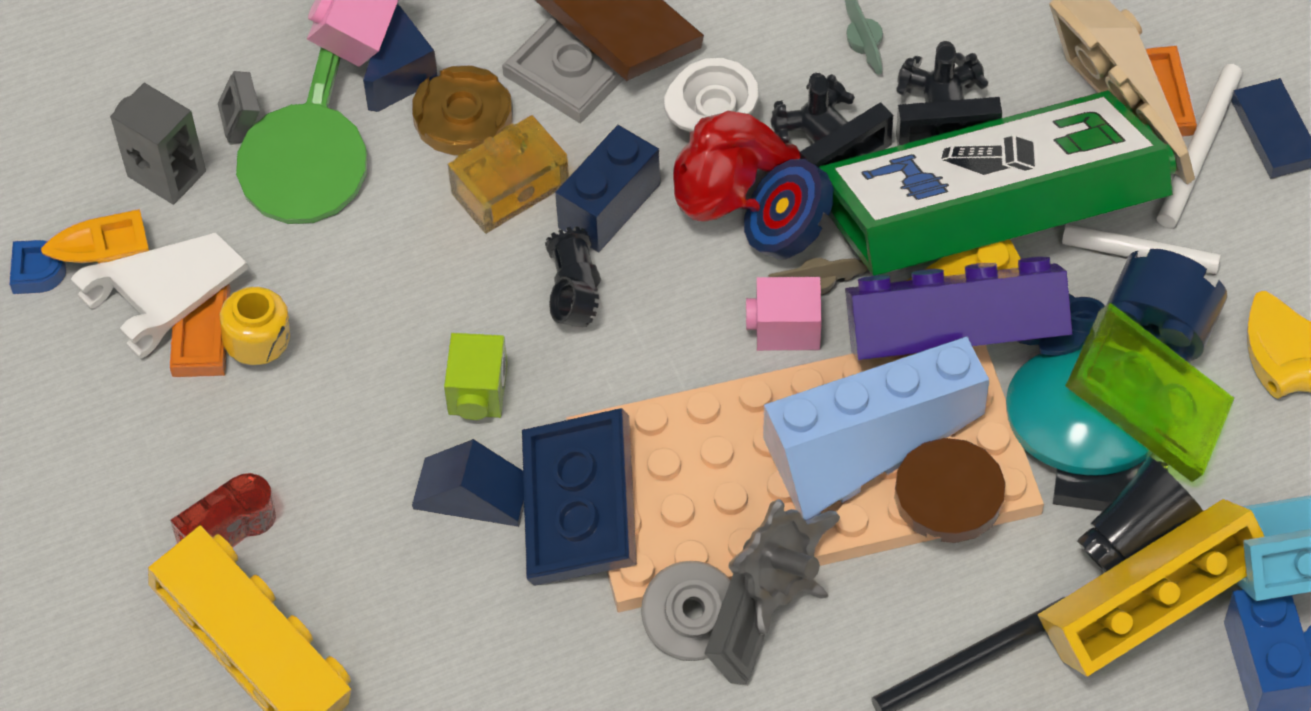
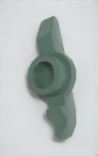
M845 0L847 14L851 20L846 31L847 41L855 52L866 54L868 65L870 64L875 73L880 75L882 74L883 63L878 46L883 38L882 27L873 19L865 18L858 0Z

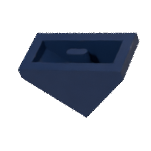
M399 4L395 7L379 52L370 58L363 79L368 111L379 112L416 93L419 85L428 77L429 81H431L434 77L438 76L434 49Z
M472 439L424 459L412 507L414 510L519 527L524 508L523 470L475 439Z

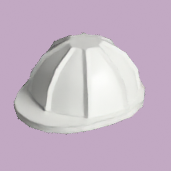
M705 58L690 64L671 83L664 96L665 113L673 124L680 129L690 132L694 130L695 125L701 118L728 110L752 114L758 102V83L751 71L738 62L725 58Z

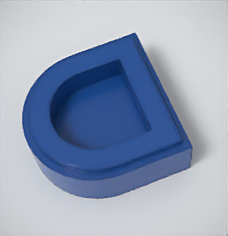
M13 241L9 283L13 294L47 292L57 287L64 279L66 274L65 262L43 255L41 252V248L48 241Z

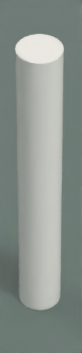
M1066 224L1062 240L1064 245L1129 257L1132 252L1137 250L1138 257H1146L1150 249H1164L1195 260L1207 268L1206 273L1217 275L1221 254L1070 224Z

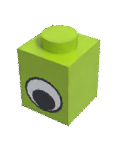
M451 333L444 383L448 415H457L468 420H480L485 417L501 418L508 365L504 335Z

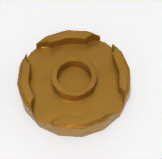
M472 65L445 68L440 70V76L434 77L431 81H429L428 77L419 85L412 99L414 127L421 140L436 151L454 156L474 155L492 148L506 135L512 122L511 94L507 87L505 89L504 85L499 82L498 77L489 70Z

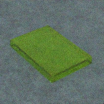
M1109 303L1099 311L1065 385L1069 390L1191 482L1204 475L1234 401L1233 396L1112 303Z

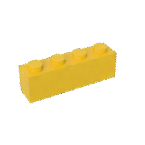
M1222 499L1038 614V617L1062 662L1088 677L1247 577L1243 540L1265 536L1252 510Z
M200 525L148 567V585L263 711H342L349 705L351 688L348 684L351 682V679L343 666L332 656L324 659L310 644L313 641V637L306 626L294 615L286 618L273 604L276 598L269 586L259 576L254 574L249 578L235 563L238 561L236 552L221 535L216 534L212 538Z

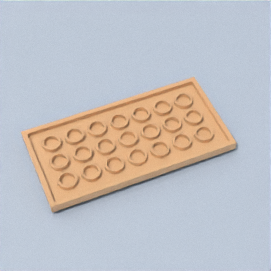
M986 345L972 346L989 378L985 414L947 438L967 440L985 449L999 464L1006 482L1003 507L993 526L1042 515L1044 503L1024 448L1010 427L1006 412V399ZM852 353L566 417L569 420L623 408L629 415L637 565L606 571L617 612L641 608L643 595L648 584L661 570L674 563L682 561L704 562L718 568L731 580L733 573L729 569V562L743 550V546L751 538L752 532L760 527L765 519L770 503L780 499L785 505L784 511L796 510L763 439L764 404L913 354L858 360ZM898 469L888 475L883 472L862 485L860 493L844 503L839 500L821 511V514L830 510L836 511L840 519L822 535L815 547L814 557L818 559L820 566L940 538L929 534L925 537L913 531L900 516L894 499Z

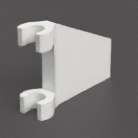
M212 233L110 262L86 266L77 271L71 280L81 290L78 293L79 298L90 309L101 305L107 299L112 289L115 288L141 314L131 317L120 327L121 332L129 339L127 346L141 359L149 355L157 347L162 337L173 325L240 276L249 267L247 262L217 233Z

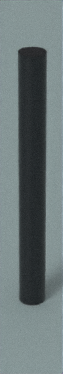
M1065 597L1050 603L873 696L871 701L875 710L896 711L1046 632L1038 614Z

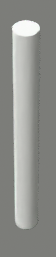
M1235 64L1224 65L1187 148L1195 180L1187 185L1177 174L1175 175L1172 182L1173 195L1165 198L1157 216V222L1163 227L1174 228L1184 209L1230 104L1233 90H1236L1243 74L1242 69Z

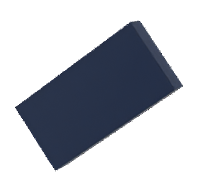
M1281 78L1233 90L1231 102L1270 179L1311 168V136Z

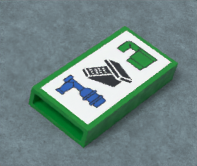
M1107 90L831 163L819 168L828 174L833 185V206L829 217L871 274L875 276L1173 195L1171 175L1176 172V160L1170 145L1164 144L1152 132L1148 124H1143L1133 114L1132 110H1129Z

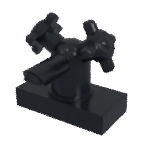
M942 41L936 48L934 70L929 72L920 69L919 67L923 59L920 56L907 58L899 70L897 93L904 96L906 92L911 93L913 87L924 91L925 103L898 105L896 125L897 146L1002 118L1000 97L964 99L963 86L969 89L976 84L983 90L989 84L988 80L984 77V68L975 53H970L965 57L960 52L956 53V49L951 42Z
M813 73L810 76L806 86L808 102L801 107V110L786 111V104H783V100L776 101L773 105L774 110L770 120L773 131L784 143H789L788 131L802 130L813 144L800 151V159H806L818 168L884 150L891 146L894 115L880 102L848 122L834 107L841 102L852 104L855 96L847 92L843 84L833 74L828 75L827 78L821 73Z

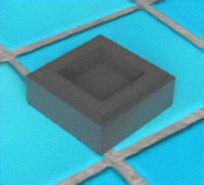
M233 71L217 104L227 141L242 143L248 130L252 128L260 109L251 73Z

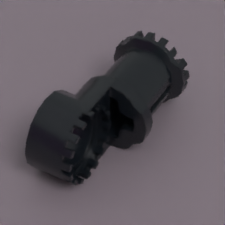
M570 226L566 228V233L563 230H558L559 235L553 232L551 237H547V242H545L546 250L549 253V257L554 259L557 270L554 277L555 285L550 294L549 309L551 317L556 323L587 327L593 321V318L590 317H596L597 312L593 311L594 307H599V303H595V299H599V295L594 294V292L598 291L597 286L601 281L597 266L592 264L589 248L592 244L588 232L584 228L580 230L579 227H575L572 231Z

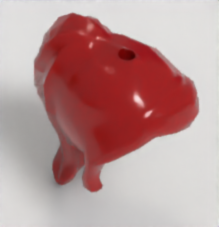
M728 110L701 118L695 125L694 130L690 132V143L682 149L675 159L673 183L674 197L677 205L692 220L701 222L717 220L739 208L759 212V202L755 199L745 198L748 189L755 183L758 169L770 172L776 166L790 159H800V151L794 144H785L769 126L750 114Z

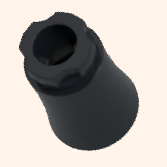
M1149 456L1128 485L1090 523L1093 528L1086 531L1077 542L1088 556L1106 572L1203 512V510L1189 492L1161 464Z

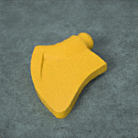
M1259 291L1253 299L1247 326L1248 351L1257 377L1265 389L1277 399L1298 391L1311 393V321L1296 313L1271 293Z

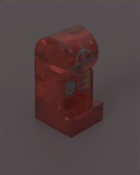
M245 473L233 477L170 521L177 544L201 525L212 538L219 534L233 548L247 536H257L267 532L273 526L276 519V509L271 487L267 480L257 474Z

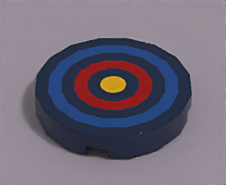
M790 159L772 169L760 181L750 199H755L759 202V212H752L750 209H746L744 233L749 245L765 256H772L777 260H786L803 252L812 244L823 229L818 225L823 213L829 216L833 206V185L828 174L806 159Z

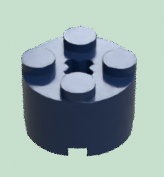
M1150 249L1146 257H1138V250L1132 252L1103 310L1106 322L1111 323L1109 341L1117 348L1127 352H1136L1139 347L1158 354L1159 360L1166 366L1176 370H1186L1192 360L1199 358L1203 354L1226 303L1227 290L1220 280H1218L1216 287H1214L1204 278L1207 268L1184 255L1164 249Z

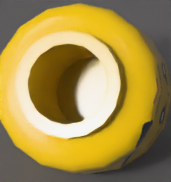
M256 286L240 289L232 293L224 301L219 315L222 343L228 354L238 362L248 365H262L278 359L286 350L290 339L288 307L281 296L270 289Z

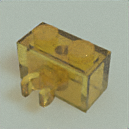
M533 115L517 124L512 123L504 127L495 137L492 138L490 136L485 139L483 144L476 148H470L461 152L455 160L447 164L451 194L485 234L551 196L569 178L567 153Z

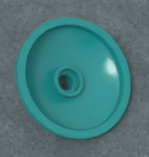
M1083 345L1079 350L1066 355H1045L1040 353L1028 360L1017 370L1007 390V417L1019 443L1038 460L1062 471L1082 475H1107L1128 470L1151 456L1165 435L1168 422V403L1162 387L1154 376L1138 362L1107 348Z

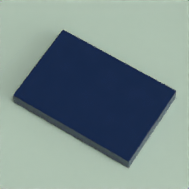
M619 408L523 429L522 453L527 580L536 586L637 565L629 415L625 410Z

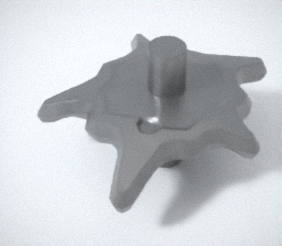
M780 499L772 501L760 527L752 532L751 538L745 542L743 550L729 562L728 566L733 574H744L746 593L750 598H754L755 627L760 634L768 633L770 620L775 608L779 605L789 604L798 591L810 593L820 599L828 597L824 588L813 579L818 574L820 567L818 559L814 557L815 547L822 535L839 521L840 516L836 511L830 510L812 519L804 520L798 510L790 509L784 511L785 505Z

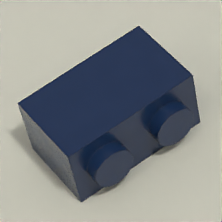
M617 124L555 192L558 228L564 232H567L566 228L570 226L572 231L575 227H579L580 230L582 228L586 229L591 239L592 245L590 248L599 253L659 187V148Z

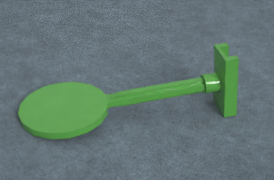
M322 47L306 103L291 104L266 114L248 130L237 151L236 176L246 200L263 216L286 224L315 223L338 214L357 196L367 175V150L358 128L342 113L328 108L341 57Z

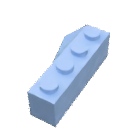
M964 337L764 404L763 439L796 510L800 512L804 520H809L820 515L821 511L840 500L844 503L860 493L862 485L883 472L888 475L898 469L906 455L924 442L947 438L984 415L989 378L968 337Z

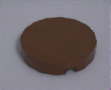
M942 438L924 442L906 455L897 470L894 499L900 516L913 531L927 537V534L933 537H940L941 542L958 543L975 539L993 527L1003 507L1006 482L999 464L985 449L967 440Z

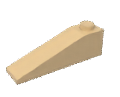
M1053 0L1050 2V9L1066 61L1097 93L1109 90L1129 110H1132L1133 114L1143 124H1148L1152 132L1164 144L1170 145L1176 160L1175 173L1187 185L1195 180L1189 152L1140 38L1142 28L1134 15L1127 9L1120 12L1109 0Z

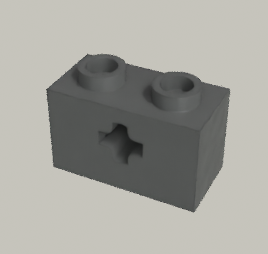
M145 82L131 96H127L119 102L110 118L127 177L174 205L206 172L191 110Z

